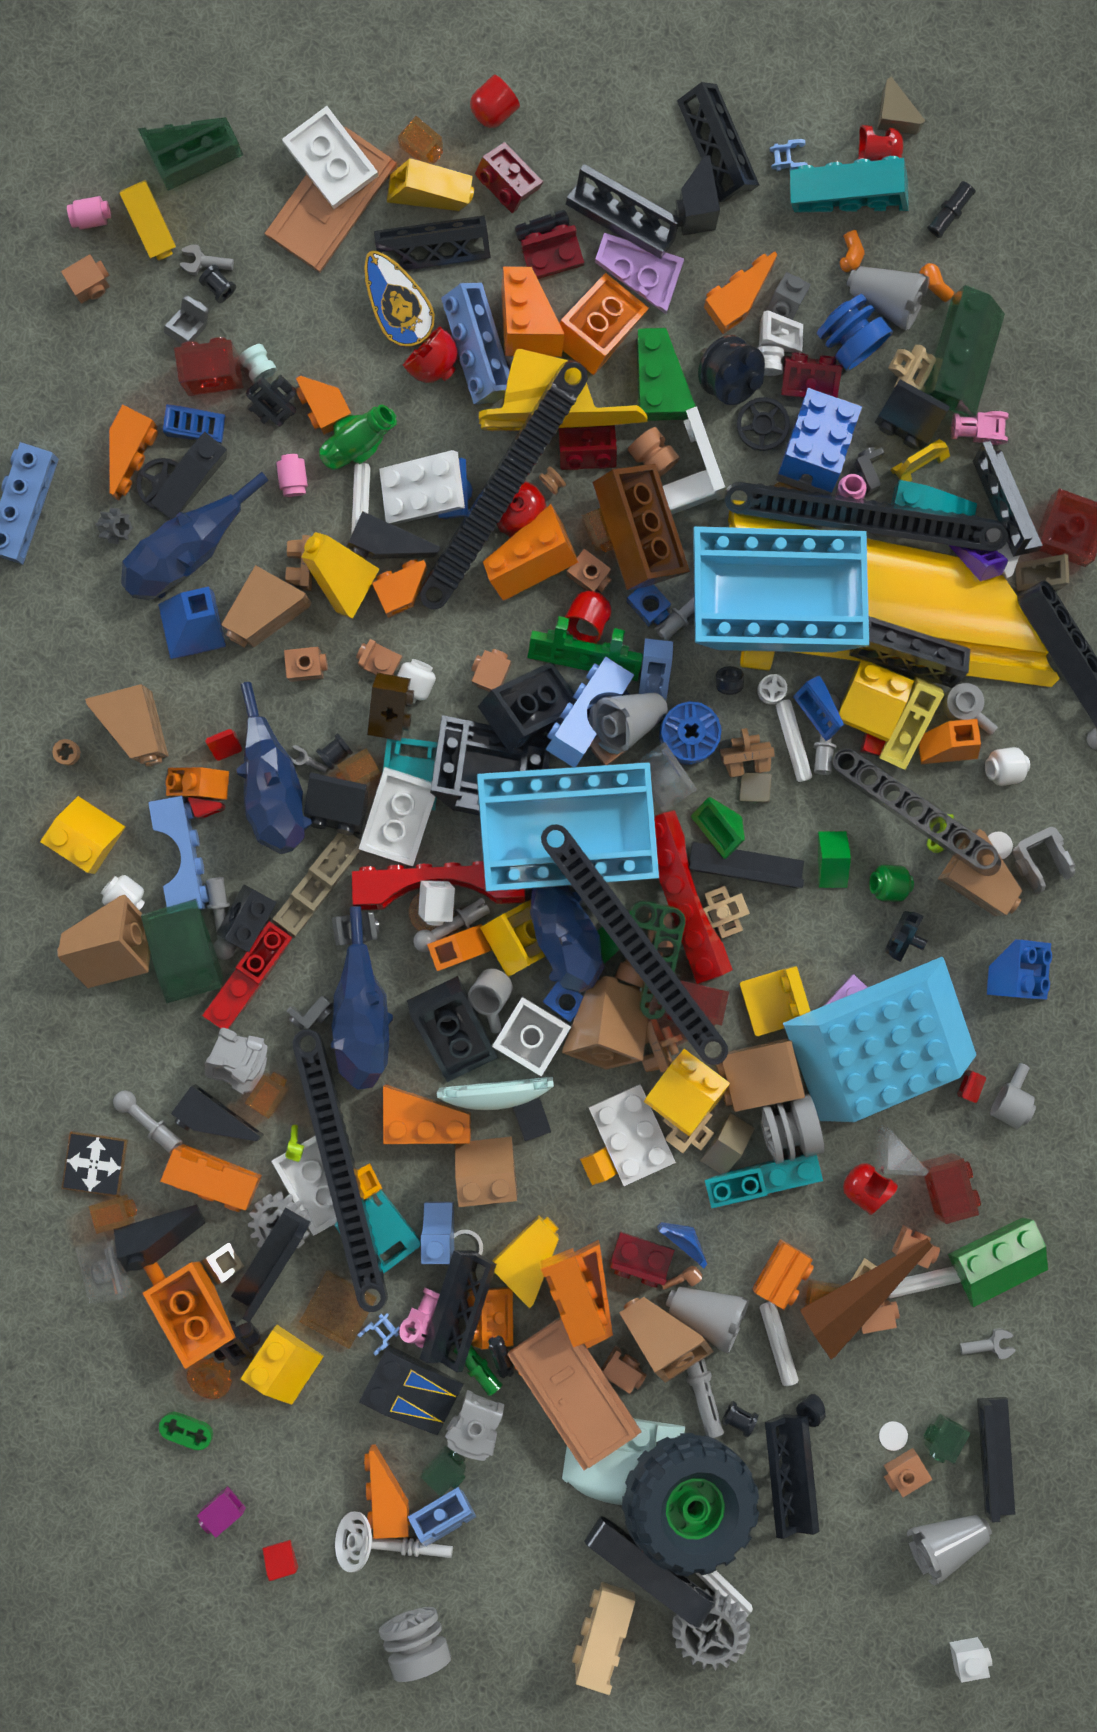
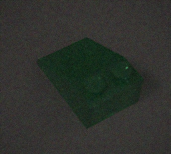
M197 899L141 914L157 979L166 1003L222 988L223 973Z

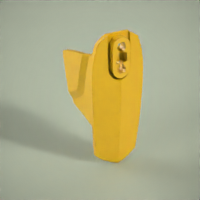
M517 349L509 372L504 405L502 408L479 411L481 429L487 431H520L559 367L568 360ZM577 368L568 369L564 375L565 381L569 384L577 383L581 377L580 371ZM586 382L575 404L570 408L568 415L565 416L563 423L558 428L647 422V415L637 405L595 407Z

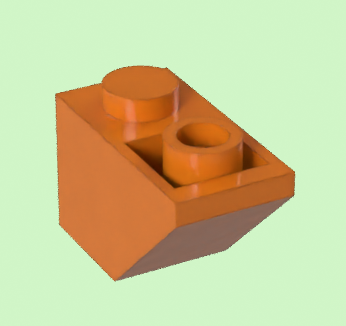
M303 376L296 378L299 385L296 388V393L302 405L308 403L312 412L307 415L314 429L320 427L323 435L333 431V425L336 422L352 415L339 388Z
M417 559L408 561L402 565V570L392 573V571L384 572L376 577L377 581L372 583L388 618L414 607L428 570L424 560L419 562Z
M978 720L948 721L924 733L918 744L921 764L978 759L981 747Z
M203 767L168 768L166 796L227 800L229 771Z
M482 924L427 944L437 971L491 951L490 945L480 928Z

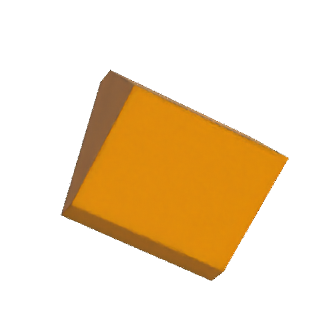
M606 1147L580 1159L592 1185L604 1182L617 1174V1170Z
M370 1163L357 1169L364 1199L382 1189Z

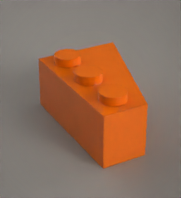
M385 1084L383 1086V1144H469L471 1142V1112L394 1088L390 1085Z
M182 1144L173 1149L160 1182L172 1185L180 1190L198 1194L200 1198L213 1202L216 1200L222 1202L224 1207L240 1212L241 1209L247 1210L250 1207L262 1175Z

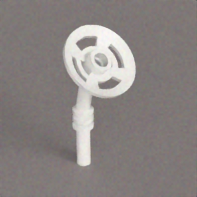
M349 1512L343 1517L335 1538L337 1560L342 1569L347 1572H357L362 1569L369 1558L371 1549L401 1552L402 1555L408 1553V1556L414 1554L415 1557L421 1554L452 1558L453 1546L430 1544L426 1547L421 1544L419 1539H416L414 1542V1538H410L409 1541L407 1537H404L403 1540L374 1539L367 1518L360 1512ZM355 1520H360V1521H362V1522L364 1523V1525H363V1524H355L354 1521H355ZM347 1531H350L351 1533L349 1534V1536H348V1538H347V1547H348V1549H345L346 1534H347ZM360 1551V1555H356L355 1552ZM350 1559L359 1560V1563L355 1565L350 1562Z

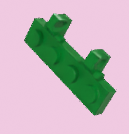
M558 616L555 630L548 629V633L532 630L527 656L529 659L590 671L594 663L600 666L604 658L607 657L634 674L632 680L638 681L643 654L628 651L629 646L622 645L625 630L614 628L611 643L604 642L603 645L573 639V635L566 634L569 618Z

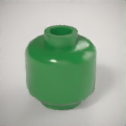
M880 865L872 872L869 887L871 893L880 901L902 902L908 897L909 892L913 891L914 879L909 874L907 868L902 865Z

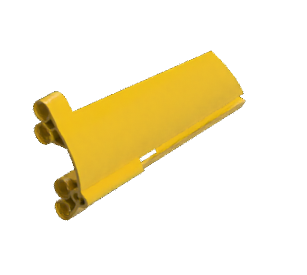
M732 500V502L736 505H741L745 502L740 500ZM730 510L728 515L729 528L823 530L763 517L737 514ZM867 538L868 616L970 648L969 672L966 676L1052 687L1059 680L1057 672L1051 668L1047 661L1046 655L1048 651L1020 608L1017 595L1003 575L979 581L959 557ZM863 647V648H862V649L868 650V651H872V650H873V649H870V648H867V647ZM850 649L837 652H796L861 661V659L849 656ZM741 651L740 666L770 671L775 651ZM894 656V657H890V658H893V659H900L899 657H895V656ZM915 665L918 667H927L924 665Z

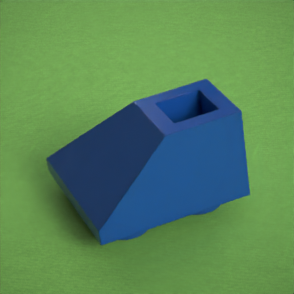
M210 587L182 592L158 604L171 660L226 647L215 594Z
M1015 939L989 966L987 995L1047 1000L1050 989L1049 968L1052 961L1051 943Z

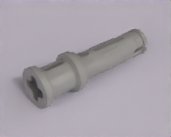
M702 1359L687 1369L688 1377L686 1380L690 1386H693L706 1436L715 1438L723 1435L724 1431L709 1382L712 1377L711 1371H707L705 1360Z

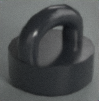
M727 666L716 672V688L720 693L733 695L743 690L744 673L741 669Z
M810 1394L796 1407L797 1415L808 1416L809 1427L819 1426L826 1418L824 1403L816 1394Z

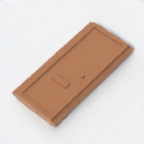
M344 127V129L377 170L379 176L337 208L333 209L306 174L265 232L268 238L319 273H321L397 165L392 158L347 127Z
M561 1317L507 1353L583 1470L590 1468L642 1432L585 1344L573 1348Z

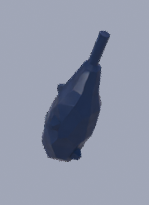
M261 472L234 495L230 494L193 511L179 512L175 518L165 522L157 531L141 540L122 561L121 584L132 598L144 600L156 597L163 598L167 590L188 578L213 556L223 535L241 512V503L268 482V478Z
M244 682L241 684L248 719L246 724L244 763L236 769L237 775L245 778V814L257 842L279 854H285L293 851L304 840V831L312 823L311 819L303 816V790L292 759L278 742L267 719L259 716L252 683Z
M569 886L532 888L530 914L538 946L553 968L549 975L550 980L559 982L564 989L579 993L593 988L605 966L601 955L600 935L581 907L583 903L582 898L577 892H572Z
M361 906L350 907L352 944L348 946L342 976L334 993L333 1041L331 1042V1048L336 1053L339 1073L357 1090L373 1088L386 1068L389 1052L388 1024L393 1021V1015L388 1013L387 995L374 976L367 945L363 944Z

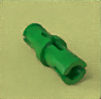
M470 1346L465 1366L469 1370L467 1373L470 1377L474 1376L487 1395L491 1396L503 1384L487 1366L488 1361L485 1358L482 1359L475 1349ZM455 1348L453 1352L458 1355L457 1348Z

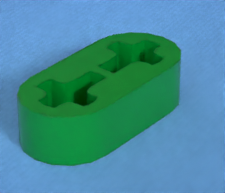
M179 1412L167 1413L159 1423V1432L162 1437L193 1450L205 1449L213 1439V1430L209 1424ZM172 1419L177 1420L176 1426L185 1430L176 1429L171 1433L166 1422L170 1423ZM199 1429H202L204 1431L203 1436L207 1437V1440L202 1439L200 1443H197L195 1441L196 1436L188 1433V1431L197 1433Z

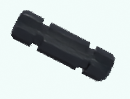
M560 210L554 212V216L548 214L529 221L527 225L526 223L516 225L515 233L517 239L521 242L532 233L539 232L542 235L552 232V229L559 225H569L567 212Z
M499 1335L495 1338L491 1337L488 1340L489 1350L498 1369L497 1372L501 1378L511 1377L514 1374L513 1364L507 1355L508 1350L504 1345V1339Z

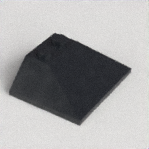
M442 715L430 793L453 811L480 816L477 774L549 769L550 752L546 748L551 739L541 735L530 743L509 753L490 725Z

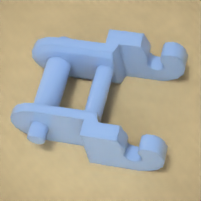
M788 140L787 144H774V146L770 147V152L774 153L775 163L771 165L772 169H777V171H781L784 168L794 170L799 166L808 165L805 162L794 163L791 161L790 148H796L797 145L800 147L805 146V140ZM780 152H786V162H781Z
M388 1313L384 1316L380 1314L378 1316L380 1320L375 1324L370 1322L357 1334L360 1338L371 1329L380 1335L383 1339V1344L373 1352L375 1356L389 1345L388 1340L393 1335L396 1337L399 1335L400 1327L395 1328L387 1319ZM381 1323L391 1332L387 1336L377 1327Z

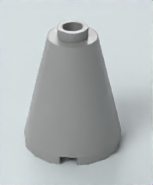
M860 266L857 271L852 270L847 286L850 287V294L854 297L863 294L867 299V306L872 305L877 313L899 328L907 330L913 325L922 307L920 302L922 295L926 296L930 277L919 273Z
M658 693L604 697L598 700L590 709V726L599 736L601 742L598 744L609 753L619 754L627 751L666 717L668 711L667 703Z
M679 1287L677 1291L671 1290L666 1306L670 1307V1315L700 1334L722 1352L728 1353L740 1330L739 1326L742 1319H744L749 1300L739 1296Z
M977 1515L913 1527L907 1532V1536H913L914 1541L910 1542L909 1546L914 1559L923 1575L929 1572L933 1579L929 1580V1582L933 1585L943 1582L990 1542L989 1535L992 1534L986 1519H981Z

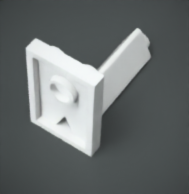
M697 406L686 410L689 419L684 420V424L690 441H697L706 470L663 486L671 514L717 498V501L725 498L726 488Z

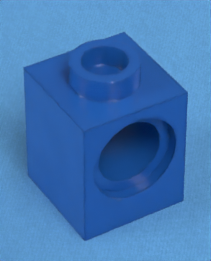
M655 585L638 588L627 597L626 602L648 627L653 623L658 626L670 615L668 610L671 603ZM646 599H654L658 603V609L649 612L644 609L643 602Z
M556 982L543 1000V1003L571 1022L576 1017L584 996L579 992L564 989L559 982ZM563 994L574 996L576 1003L572 1009L564 1010L560 1007L559 998Z

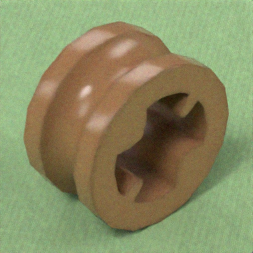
M550 466L547 468L546 474L541 473L539 475L542 483L554 495L558 493L559 487L564 488L566 486L562 477Z
M68 739L59 740L55 743L52 751L53 757L57 762L68 766L75 764L80 758L81 753L79 746ZM65 745H69L68 748L73 749V754L68 756V760H64L65 757L60 756V751L65 749Z

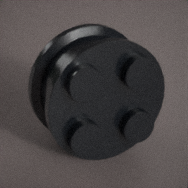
M726 335L714 341L708 348H703L700 352L699 383L704 391L716 396L724 404H740L750 398L762 386L765 371L764 356L758 348L747 344L742 338L736 335Z

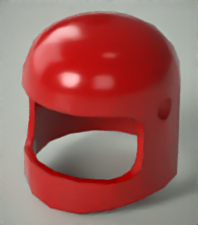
M492 75L474 92L470 100V108L475 118L483 126L496 128L520 108V103L506 82L499 76Z
M860 125L858 159L880 161L887 156L902 157L903 138L898 130L888 128L884 137L875 135L872 126Z
M584 591L578 594L565 618H569L567 631L577 640L596 644L603 634L605 623L611 617L612 607L609 601L603 595L594 591ZM579 619L592 624L597 629L598 635L589 636L580 633L576 627Z
M861 1163L855 1166L848 1173L843 1184L845 1195L869 1215L875 1213L887 1202L898 1188V1185L893 1180L878 1174L875 1171V1167L868 1163Z

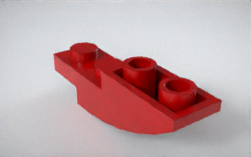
M269 921L255 940L250 951L246 952L235 967L236 970L202 1016L220 1029H229L271 973L293 937Z

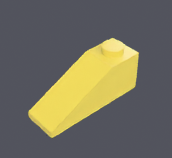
M915 677L913 680L914 684L906 706L890 740L885 742L879 756L880 759L906 770L944 696L940 686Z

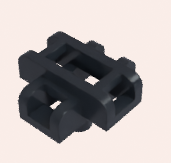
M279 375L271 384L261 376L246 391V396L252 401L247 409L250 412H254L263 424L271 419L277 426L281 427L290 416L296 413L297 409L289 401L294 397L297 390L282 375ZM278 387H280L286 394L283 395L279 391ZM263 400H265L271 406V408L268 405H266L263 402Z
M904 911L890 937L885 952L893 959L901 962L909 945L923 951L928 940L915 933L924 916L916 912Z
M229 1321L236 1338L214 1351L217 1360L228 1359L233 1366H236L242 1360L255 1357L253 1347L260 1343L261 1338L259 1331L251 1321L239 1326L236 1325L235 1321Z

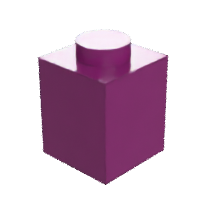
M227 1486L200 1510L197 1517L199 1518L201 1528L208 1534L212 1533L216 1538L243 1515L246 1507Z

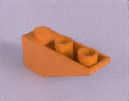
M776 252L769 256L766 254L761 255L752 263L753 267L746 272L743 270L736 272L729 279L730 283L723 288L717 286L706 295L707 299L705 300L704 309L722 334H725L746 319L775 263Z
M123 404L109 429L110 494L117 500H120L122 495L125 496L129 492L132 485V480L130 479L134 471L140 470L145 460V455L143 454L147 446H152L158 435L156 430L158 426L152 419Z
M376 1444L371 1445L369 1453L365 1454L364 1464L365 1471H370L371 1482L366 1483L367 1501L372 1500V1511L368 1512L367 1520L370 1528L373 1529L374 1539L408 1537L410 1532V1521L408 1519L409 1500Z

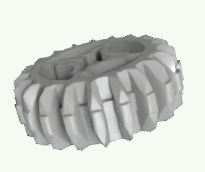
M719 1590L715 1592L714 1596L710 1595L716 1603L700 1628L689 1624L677 1614L673 1617L672 1621L674 1627L672 1635L673 1638H676V1648H683V1658L692 1656V1665L697 1661L702 1662L703 1670L708 1664H712L716 1671L719 1663L727 1668L730 1665V1660L737 1662L740 1654L745 1653L746 1644L749 1643L750 1623L746 1621V1611H740L741 1605L739 1601L733 1604L730 1603V1594L725 1598H721ZM723 1618L730 1624L733 1632L729 1631V1627L723 1623ZM689 1627L693 1628V1632L699 1636L700 1640L695 1638Z

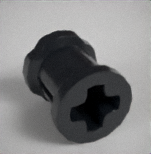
M216 264L208 267L199 278L200 284L206 286L215 295V300L218 303L226 301L236 290V284L232 281L229 282L220 273V269Z
M338 733L335 735V739L326 747L316 750L331 770L335 768L334 765L344 756L353 754V751Z
M732 1401L721 1423L725 1426L729 1424L742 1431L743 1436L748 1438L757 1423L759 1414L755 1412L751 1414L738 1407L737 1403Z

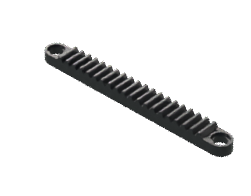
M569 360L559 367L420 588V599L427 608L439 609L447 603L454 590L457 589L459 582L464 578L466 571L469 570L472 562L475 561L477 554L482 550L484 543L487 542L489 535L494 531L496 524L499 523L509 504L512 503L514 496L519 492L526 477L531 473L533 466L538 462L540 455L544 453L551 438L556 434L558 427L563 423L570 408L575 404L577 397L588 380L587 371L580 362ZM570 368H577L581 373L580 380L575 384H569L565 381V372ZM431 587H437L442 591V596L437 601H431L426 597L427 590Z
M735 482L728 486L724 494L727 508L737 514L852 531H866V533L986 551H997L1005 546L1008 540L1007 530L1000 521L981 518L976 515L968 516L963 513H947L942 510L934 511L930 508H913L909 505L900 506L896 503H880L875 500L867 501L862 498H846L841 495L833 496L829 493H812L807 490L799 491L795 488L787 489L785 487H775L774 485L765 486L761 483ZM741 490L746 493L747 499L743 504L736 505L731 501V495L735 491ZM996 528L1000 530L1001 534L997 541L988 542L985 540V534L989 529Z
M559 824L547 826L541 834V843L544 849L701 1059L710 1065L722 1063L728 1055V1046L725 1040L569 831ZM553 830L560 831L564 836V842L559 847H552L547 842V836ZM710 1042H718L721 1046L720 1054L713 1058L708 1057L705 1054L706 1045Z
M309 1029L302 1030L293 1039V1050L357 1302L364 1311L376 1312L386 1305L388 1292L384 1281V1273L381 1269V1261L378 1257V1249L375 1245V1238L372 1234V1226L369 1222V1214L367 1213L366 1203L363 1198V1191L360 1187L358 1171L355 1167V1159L349 1144V1136L343 1120L344 1116L340 1109L341 1105L335 1089V1081L329 1066V1058L327 1057L321 1035ZM306 1036H312L316 1043L315 1048L311 1052H304L301 1048V1040ZM376 1289L379 1292L380 1301L377 1305L372 1306L366 1302L365 1293L367 1290Z

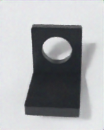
M540 1096L527 1103L512 1107L524 1141L551 1133Z

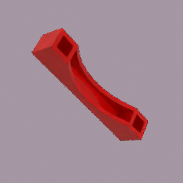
M673 810L654 816L659 880L668 905L678 908L684 914L685 927L681 941L698 984L722 976L733 969L724 944L709 922L697 895L687 860L685 837L677 814ZM671 912L675 925H677L679 916L677 913Z
M483 861L473 862L472 866H461L460 863L450 862L445 863L444 867H433L432 864H418L416 868L404 869L402 865H391L387 867V870H376L375 867L364 866L360 867L359 871H352L353 906H361V910H383L399 897L419 889L421 881H449L452 885L474 890L488 897L496 904L525 903V889L486 891Z

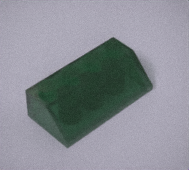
M964 285L952 296L935 354L936 362L929 374L924 392L950 407L949 410L967 417H976L1005 316L1003 310L990 294Z

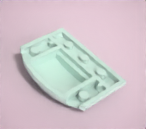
M553 1077L441 1087L437 1091V1098L467 1109L499 1110L518 1106L536 1099L550 1090L554 1083Z
M634 1419L642 1432L586 1470L582 1469L567 1446L562 1479L566 1483L569 1482L575 1489L586 1496L606 1503L622 1505V1496L626 1493L627 1488L625 1481L629 1471L634 1470L639 1463L637 1459L645 1450L649 1452L656 1447V1442L666 1437L671 1439L680 1436V1433L685 1432V1426Z

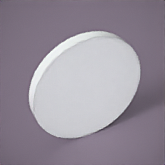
M1003 832L991 833L988 836L989 840L996 848L1000 857L1005 859L1012 852L1013 843L1011 838Z
M892 1421L882 1426L879 1432V1439L886 1449L895 1451L904 1447L908 1439V1433L901 1423Z

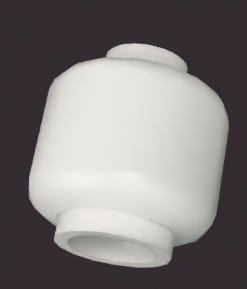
M416 659L403 663L398 673L400 677L411 678L409 690H414L413 703L416 700H426L436 679L435 674L432 672L433 668Z
M1016 747L994 750L985 762L987 777L999 786L1022 782L1030 769L1029 758Z
M126 875L118 878L113 876L101 891L103 895L102 903L104 905H107L121 895H126L138 910L145 903L141 899L144 889Z

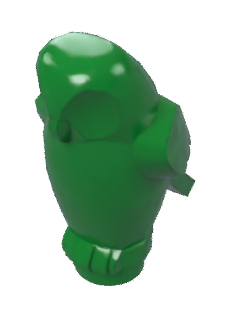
M381 404L371 408L362 415H351L336 422L333 425L334 435L326 440L319 449V457L322 463L331 470H337L352 461L358 464L365 462L376 452L384 435L397 425V416L394 411Z

